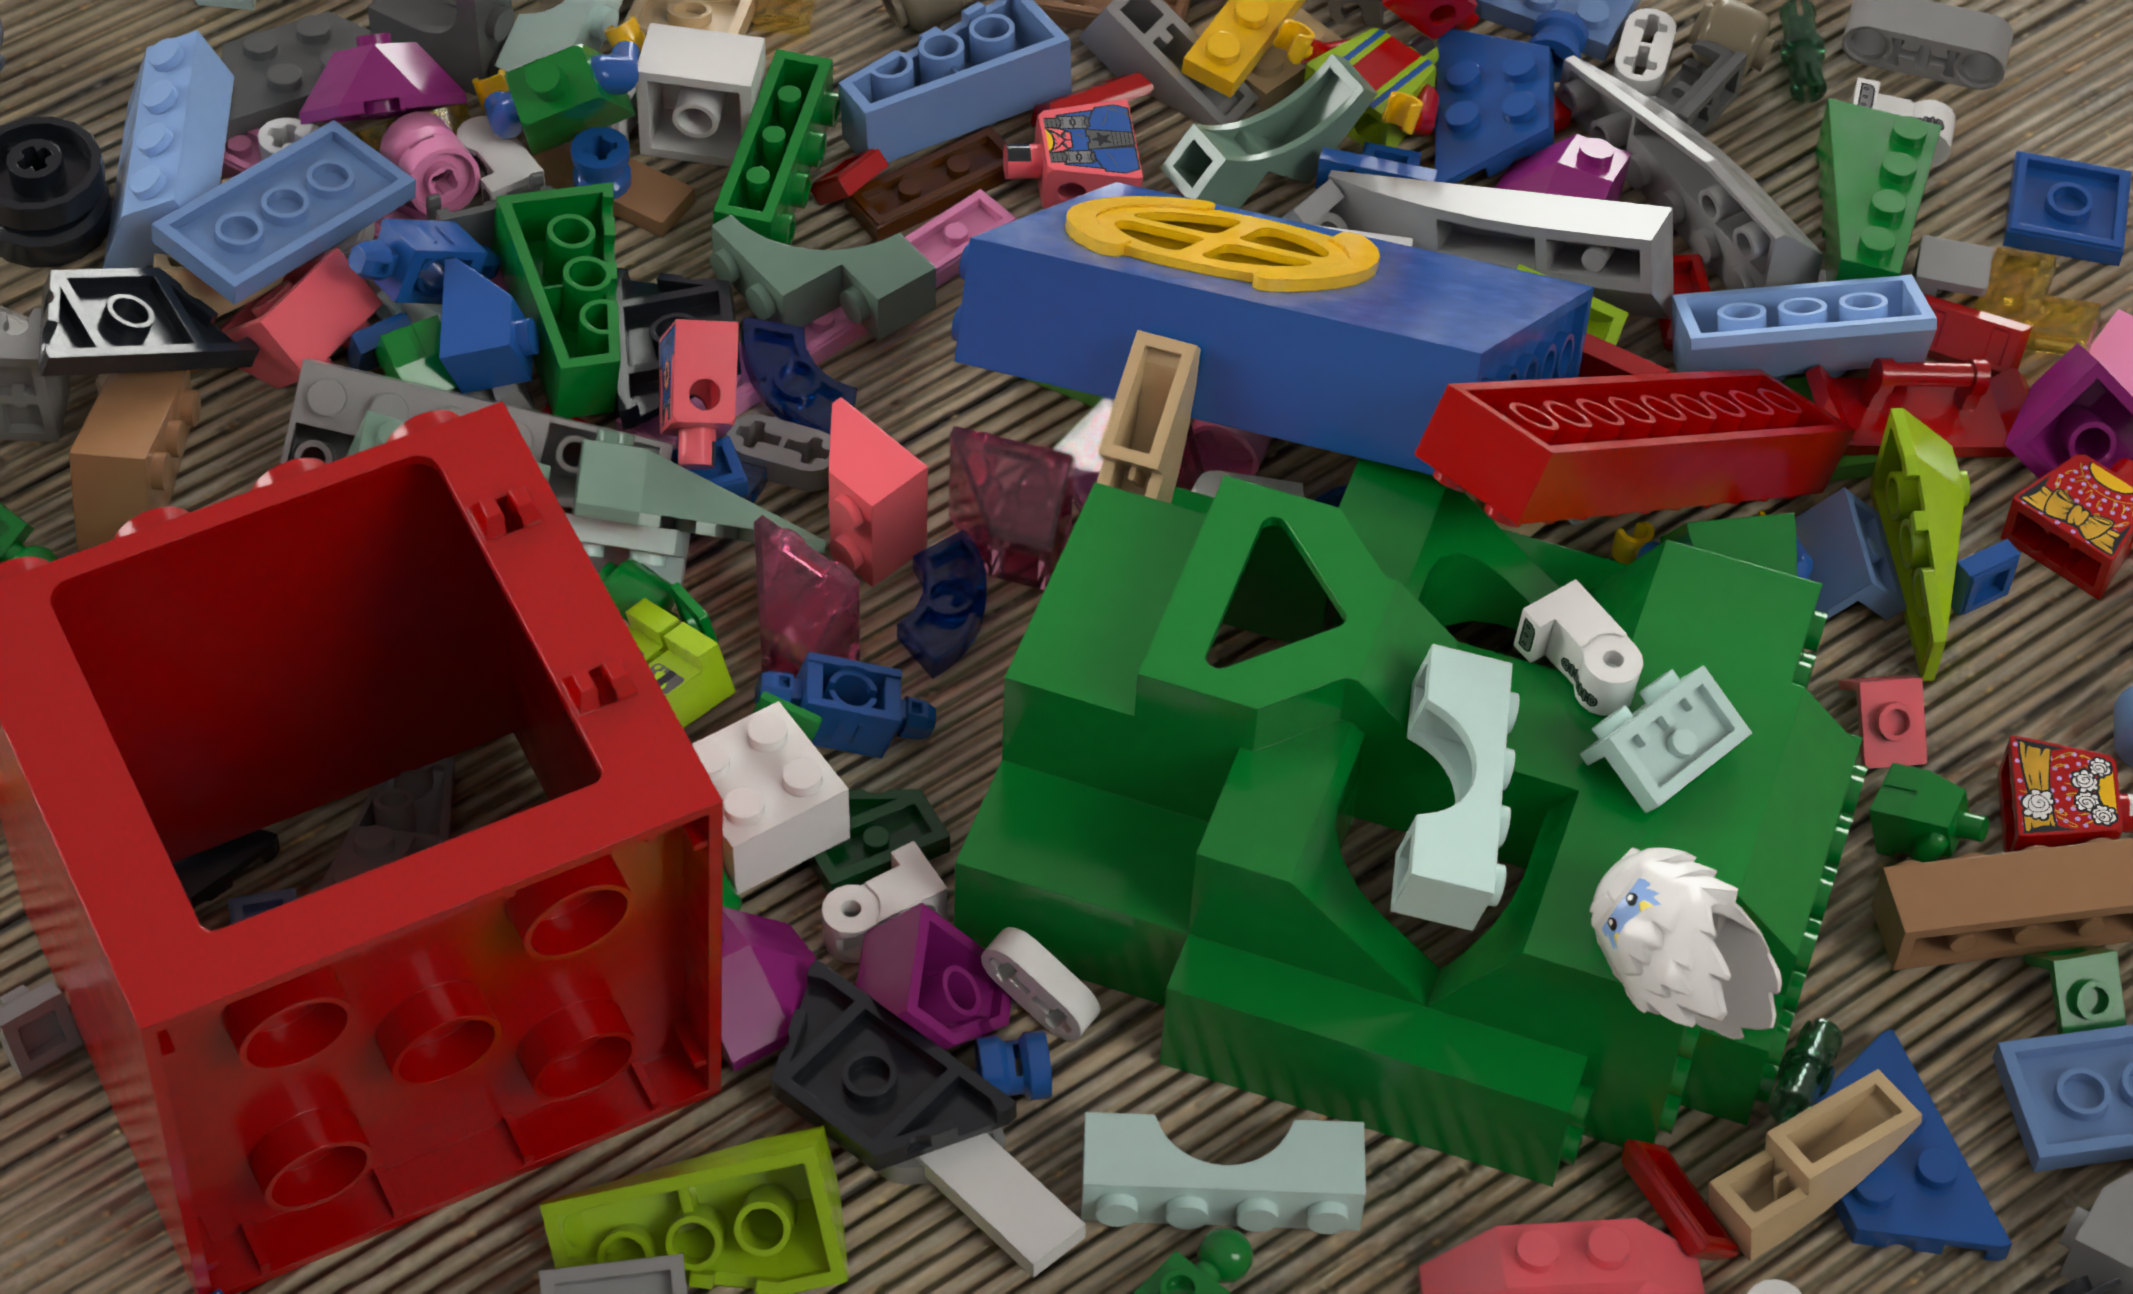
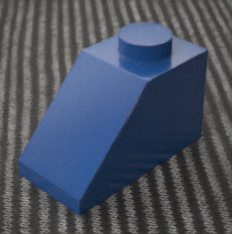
M457 258L444 260L439 359L461 393L532 381L533 355L538 354L540 351V337L534 320L531 317L525 318L511 294Z

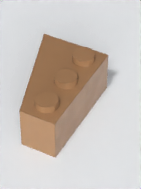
M190 370L109 373L69 452L77 553L113 540L118 530L135 516L151 509L169 507L191 426H197L200 417L199 390L191 389Z

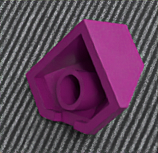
M377 33L356 37V48L337 51L332 54L300 110L299 116L301 125L329 123L332 120L336 122L384 120L401 117L415 111L426 112L466 104L467 101L465 91L417 42L392 43L391 33Z
M1576 134L1531 156H1526L1513 162L1495 188L1620 202L1632 153L1613 147L1603 139L1587 138Z
M2077 343L2032 385L2004 444L2038 479L2076 454L2087 455L2109 469L2118 459L2127 458L2133 460V397L2097 359Z
M920 903L864 934L856 987L942 1049L952 1048L1009 1025L1012 997L984 969L981 956L985 948L925 904Z
M722 906L721 1055L735 1072L787 1046L788 1029L795 1009H800L808 986L807 974L810 965L817 960V957L790 924Z

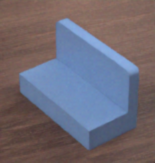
M1842 488L1795 517L1796 536L1813 561V570L1809 580L1822 583L1816 610L1828 613L1827 619L1859 601L1887 621L1907 609L1879 512L1846 488Z

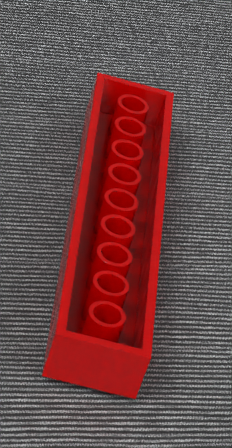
M1761 369L1453 383L1447 385L1414 455L1435 469L1432 475L1438 482L1458 492H1470L1486 503L1484 511L1487 515L1504 525L1518 528L1522 524L1542 522L1554 524L1557 520L1567 519L1585 521L1588 517L1596 516L1619 517L1620 514L1635 512L1650 514L1651 511L1664 509L1680 511L1683 507L1701 506L1709 508L1713 504L1730 503L1739 505L1742 501L1758 500L1767 502L1771 498L1786 497L1795 499L1800 495L1823 493L1856 429Z

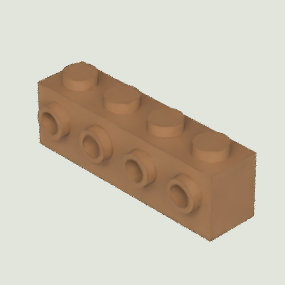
M2096 838L2084 844L2050 848L2044 845H2035L2016 852L1991 855L1969 853L1957 859L1923 863L1916 860H1908L1894 866L1883 867L1871 907L1893 971L2034 954L2087 945L2101 946L2133 942V838L2117 840Z

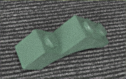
M1331 54L1325 63L1301 87L1269 109L1252 117L1228 124L1203 125L1193 123L1160 169L1185 197L1206 200L1215 204L1240 209L1268 172L1310 184L1317 175L1319 157L1323 147L1336 149L1378 93L1346 58Z
M732 215L712 225L713 252L710 254V263L719 280L730 281V284L746 299L753 314L762 321L767 320L783 337L842 306L844 313L853 323L864 326L879 341L936 309V267L901 233L865 246L838 250H818L794 247L768 239L750 230Z

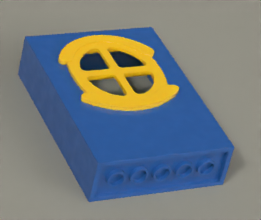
M1114 182L970 237V242L964 248L960 259L959 273L961 279L965 281L962 304L954 315L951 331L953 340L957 342L954 362L1114 400L1137 330L1197 345L1201 351L1191 418L1432 475L1435 469L1416 457L1414 453L1448 384L1579 377L1594 286L1365 237L1357 233L1343 232L1237 209L1206 200L1192 199Z

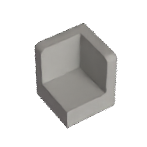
M1922 235L1912 276L1922 293L1936 297L1938 289L1983 297L1986 295L1989 284L1993 248Z

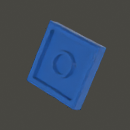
M2016 151L2012 165L2003 246L2119 266L2124 253L2132 171Z

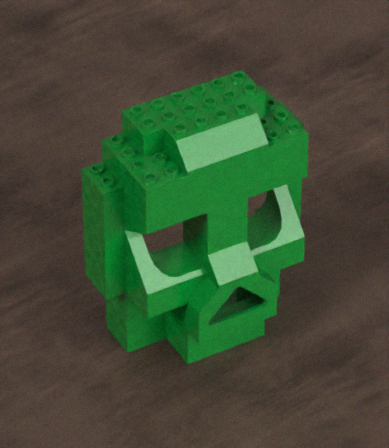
M1359 458L1339 507L1224 475L1215 498L1175 486L1171 504L1094 482L1004 678L1002 761L955 862L954 926L985 949L1003 929L1007 927L1018 928L1036 939L1078 979L1165 1005L1160 1064L1341 1121L1364 1122V1128L1551 1187L1554 1185L1561 1161L1574 1165L1583 1135L1622 1148L1628 1139L1654 1144L1658 1131L1672 1134L1680 1105L1747 1126L1754 1101L1769 1103L1868 769L1867 766L1855 763L1863 737L1846 733L1807 690L1817 655L1805 652V649L1817 652L1828 613L1816 610L1822 583L1671 540H1665L1629 565L1501 529L1465 493L1444 486L1433 475ZM1576 579L1627 633L1629 639L1642 654L1643 668L1637 682L1633 700L1628 707L1631 713L1645 704L1639 692L1666 672L1673 669L1677 676L1682 678L1704 665L1749 727L1752 734L1662 805L1645 813L1605 756L1588 766L1580 756L1582 751L1598 740L1592 728L1607 716L1589 712L1582 707L1575 697L1574 685L1561 671L1458 642L1444 627L1457 623L1477 621L1499 624L1517 630L1523 608ZM1221 624L1290 643L1289 645L1225 668H1215L1206 661ZM1330 625L1337 626L1336 628L1329 630ZM1432 644L1513 663L1510 692L1518 693L1520 701L1515 724L1512 731L1507 734L1506 748L1515 750V764L1509 785L1502 793V805L1510 807L1511 818L1504 844L1501 848H1498L1497 860L1526 868L1523 880L1512 901L1492 927L1466 952L1441 969L1377 911L1357 887L1341 855V848L1353 817L1407 833L1417 814L1438 812L1455 805L1454 790L1443 767L1425 749L1407 739L1412 682ZM1631 848H1636L1640 851L1648 848H1669L1685 851L1697 857L1694 862L1717 870L1715 879L1738 888L1735 903L1745 911L1761 931L1770 954L1781 974L1782 986L1780 993L1773 994L1776 1020L1773 1028L1763 1030L1741 1028L1744 1038L1731 1039L1713 1030H1707L1697 1023L1694 1027L1677 1024L1661 1014L1657 1015L1648 1011L1643 1013L1636 1008L1627 996L1623 983L1613 974L1600 945L1597 943L1595 929L1591 925L1592 913L1590 912V907L1600 881Z

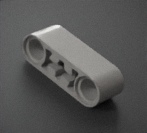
M1853 0L1842 39V48L1849 58L1861 64L1972 89L1985 90L1997 86L2003 80L2013 40V30L2008 22L1999 16L1929 0Z

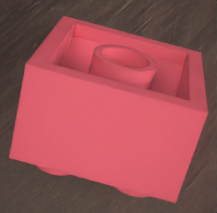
M336 247L316 256L284 275L282 284L254 301L243 305L219 330L235 342L247 336L253 340L260 349L252 367L239 369L280 389L299 381L303 359L311 358L334 364L329 357L340 346L343 348L349 347L352 333L371 325L367 319L383 302L367 282L349 267L348 259Z
M840 397L832 403L828 503L830 525L829 550L835 562L843 570L855 572L870 586L874 587L927 548L928 466Z

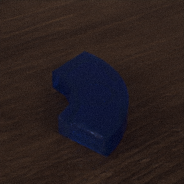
M744 317L741 330L742 358L750 382L759 397L779 419L817 429L830 435L832 403L842 397L855 408L857 388L835 381L815 364L806 348L804 327Z
M965 529L913 556V571L922 586L923 594L914 611L897 624V639L932 679L948 670L968 651L981 629L987 603L985 566L977 546Z

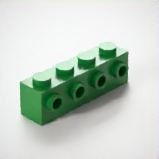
M776 49L713 210L714 224L732 215L750 230L773 241L792 245L796 228V216L794 213L797 207L804 209L807 205L811 190V174L809 173L812 167H821L826 150L827 126L835 128L840 115L839 93L833 92V59Z

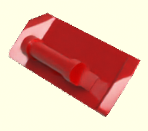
M1875 358L1869 369L1868 378L1831 377L1821 365L1805 371L1815 404L1856 429L1844 455L1876 454L1878 456L1890 409L1904 408L1951 444L1955 457L2016 456L2004 443L2030 391L2026 378L2016 368H2009L1991 378L1990 364L1987 360L1970 359L1966 363L1895 362L1893 358Z

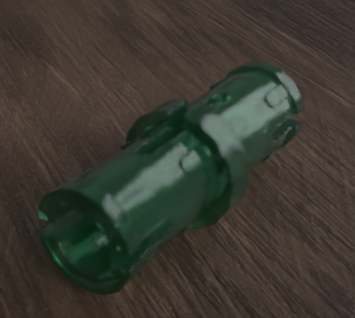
M1789 0L1781 6L1779 11L1784 40L1780 45L1781 59L1789 69L1791 97L1795 101L1804 103L1803 86H1808L1810 103L1820 100L1827 91L1822 68V61L1825 58L1826 52L1825 43L1821 35L1817 33L1814 4L1809 0H1801L1802 16H1799L1796 0Z
M1816 1018L1814 1027L1810 1020L1805 1022L1800 1029L1795 1047L1789 1049L1781 1059L1778 1069L1780 1081L1771 1095L1768 1105L1770 1114L1780 1124L1814 1106L1818 1097L1824 1095L1831 1087L1835 1074L1832 1064L1841 1050L1843 1035L1838 1026L1830 1020Z

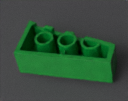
M1828 98L1816 146V163L1820 166L1818 181L1819 198L1822 199L1823 204L1821 228L1822 237L1825 238L1826 243L1824 257L1826 282L1901 275L1942 125L1925 122L1912 116H1901Z
M613 182L496 197L492 250L501 258L499 269L508 293L513 296L525 318L531 317L537 326L540 337V351L538 354L533 355V362L553 415L564 418L615 411L621 352L619 307L616 290L617 262H615Z

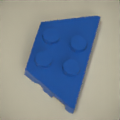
M1451 29L1439 38L1437 93L1439 94L1440 101L1436 116L1435 170H1438L1436 182L1455 184L1484 169L1488 177H1491L1508 168L1515 160L1531 156L1554 144V60L1549 46Z
M1893 1029L1882 1032L1803 1110H1807L1879 1069L1922 1114V1123L1863 1181L1833 1205L1853 1244L1878 1247L1898 1244L1909 1247L1913 1251L1942 1254L1944 1246L1984 1250V1260L1999 1261L2006 1259L2012 1246L2009 1237Z

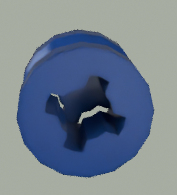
M1548 10L1540 14L1535 20L1531 39L1528 43L1550 47L1554 60V82H1560L1564 59L1573 55L1581 59V53L1586 47L1589 32L1586 24L1571 12Z
M593 127L576 135L571 143V161L574 164L573 186L613 182L614 199L625 194L631 186V168L628 164L630 150L629 142L625 135L618 130L608 127Z

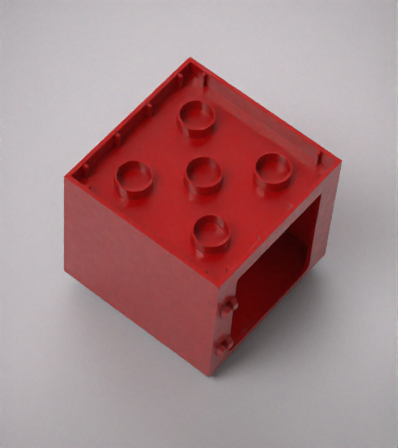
M503 401L462 416L449 410H432L421 413L401 424L390 435L386 443L327 464L315 458H297L286 461L262 475L251 491L190 513L179 507H159L148 510L125 523L118 530L113 540L52 562L43 558L29 556L14 558L0 563V818L23 908L58 987L63 993L78 1032L195 1294H212L219 1288L224 1294H238L721 1092L723 800ZM510 733H514L549 800L546 803L219 930H207L200 925L172 865L173 862L398 777L401 772L422 768Z

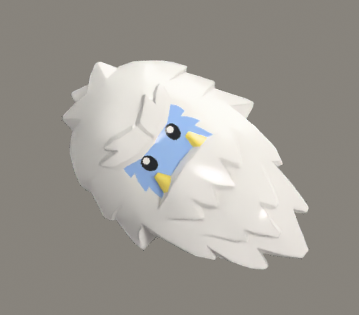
M1631 848L1600 881L1590 907V912L1592 913L1591 925L1595 929L1597 943L1600 945L1613 974L1623 983L1627 996L1636 1008L1643 1013L1648 1011L1657 1015L1661 1014L1677 1024L1694 1027L1697 1023L1707 1030H1713L1731 1039L1744 1038L1741 1028L1756 1030L1773 1028L1776 1020L1773 994L1780 993L1782 986L1781 974L1770 954L1761 931L1745 911L1735 903L1738 888L1715 879L1717 870L1694 862L1697 857L1685 851L1669 848H1648L1640 851L1639 849Z

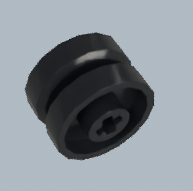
M52 116L26 117L1 125L0 256L8 262L30 268L58 267L80 260L99 247L109 231L112 202L109 188L105 182L102 152L94 136L75 122Z

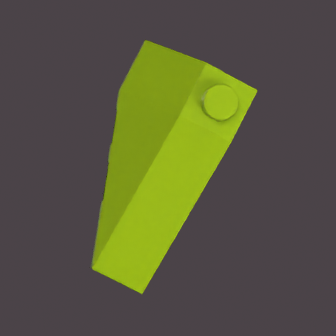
M1891 408L1870 482L1869 492L1873 507L1880 514L1907 609L1903 611L1920 676L1922 681H1934L1947 640L1963 509L1969 504L1970 481L1967 471L1959 470L1951 444L1904 408Z
M824 1125L757 1139L542 1201L539 1205L555 1269L683 1254L686 1282L689 1283V1287L713 1289L715 1285L755 1290V1294H794L846 1283L849 1280L841 1195Z

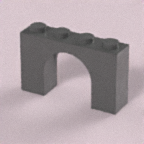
M373 0L367 6L371 31L391 33L392 40L398 43L417 42L466 92L477 96L472 80L477 77L479 80L498 74V70H501L494 65L514 25L515 14L512 9L511 0Z

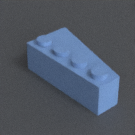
M996 0L987 6L978 1L961 11L962 21L945 31L933 27L919 35V44L907 53L894 50L838 83L843 139L856 154L872 148L874 150L879 148L887 163H890L898 158L942 144L963 134L994 125L999 121L1034 109L1035 105L1072 93L1070 38L1033 0Z

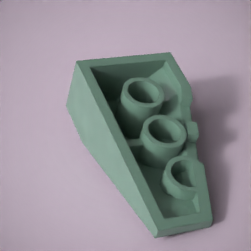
M598 429L596 441L582 440L571 512L574 516L653 528L660 527L693 534L824 553L826 541L648 449L634 447V434Z

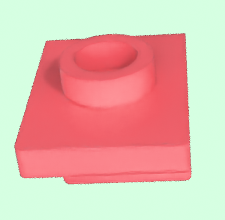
M1895 675L1839 680L1840 690L1857 692L1859 736L1863 737L1860 745L1861 765L1871 769L1891 767L1892 763L1906 766L1927 763L1923 682L1921 677Z

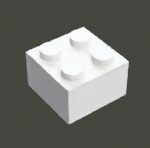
M650 23L638 59L639 78L636 84L640 155L731 167L766 77L765 38Z
M779 701L692 743L723 800V865L739 894L850 838L849 789Z

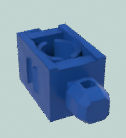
M383 218L378 239L364 241L353 246L348 258L349 267L363 279L373 280L395 303L442 304L444 260L457 258L488 280L497 276L501 266V258L487 245L478 244L456 221Z
M808 652L796 678H794L792 673L767 671L760 674L755 686L754 702L756 704L762 693L766 691L823 718L812 741L814 746L882 759L896 732L900 738L924 739L930 737L936 724V708L924 700L905 696L904 699H901L902 670Z

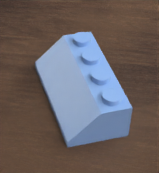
M198 30L176 38L161 40L157 44L146 48L127 106L103 269L145 268L154 265V254L167 253L152 242L151 224L221 183L234 75Z
M1912 275L1672 295L1673 363L1677 372L1761 369L1778 381L1785 379L1786 375L1805 374V371L1821 365L1831 377H1839L1845 374L1846 370L1870 368L1875 358H1893L1895 362H1925L1937 330V317Z

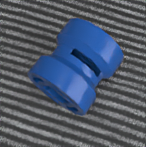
M1044 1030L1023 1032L1018 1040L1003 1041L997 1035L975 1038V1062L978 1075L1008 1096L1024 1095L1030 1101L1051 1099V1062L1048 1041ZM1015 1059H1017V1067H1018V1075H1019V1076H1016Z

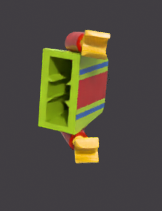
M1293 19L1285 20L1272 45L1287 51V57L1293 64L1306 66L1304 83L1315 74L1331 54L1346 58L1378 93L1349 131L1348 137L1364 146L1365 142L1396 148L1408 134L1425 137L1433 131L1440 101L1439 94L1434 89L1437 72L1434 64L1438 62L1439 52L1430 38L1424 35H1417L1404 44L1382 29L1371 28L1354 38L1323 43L1314 39L1315 33L1308 26Z

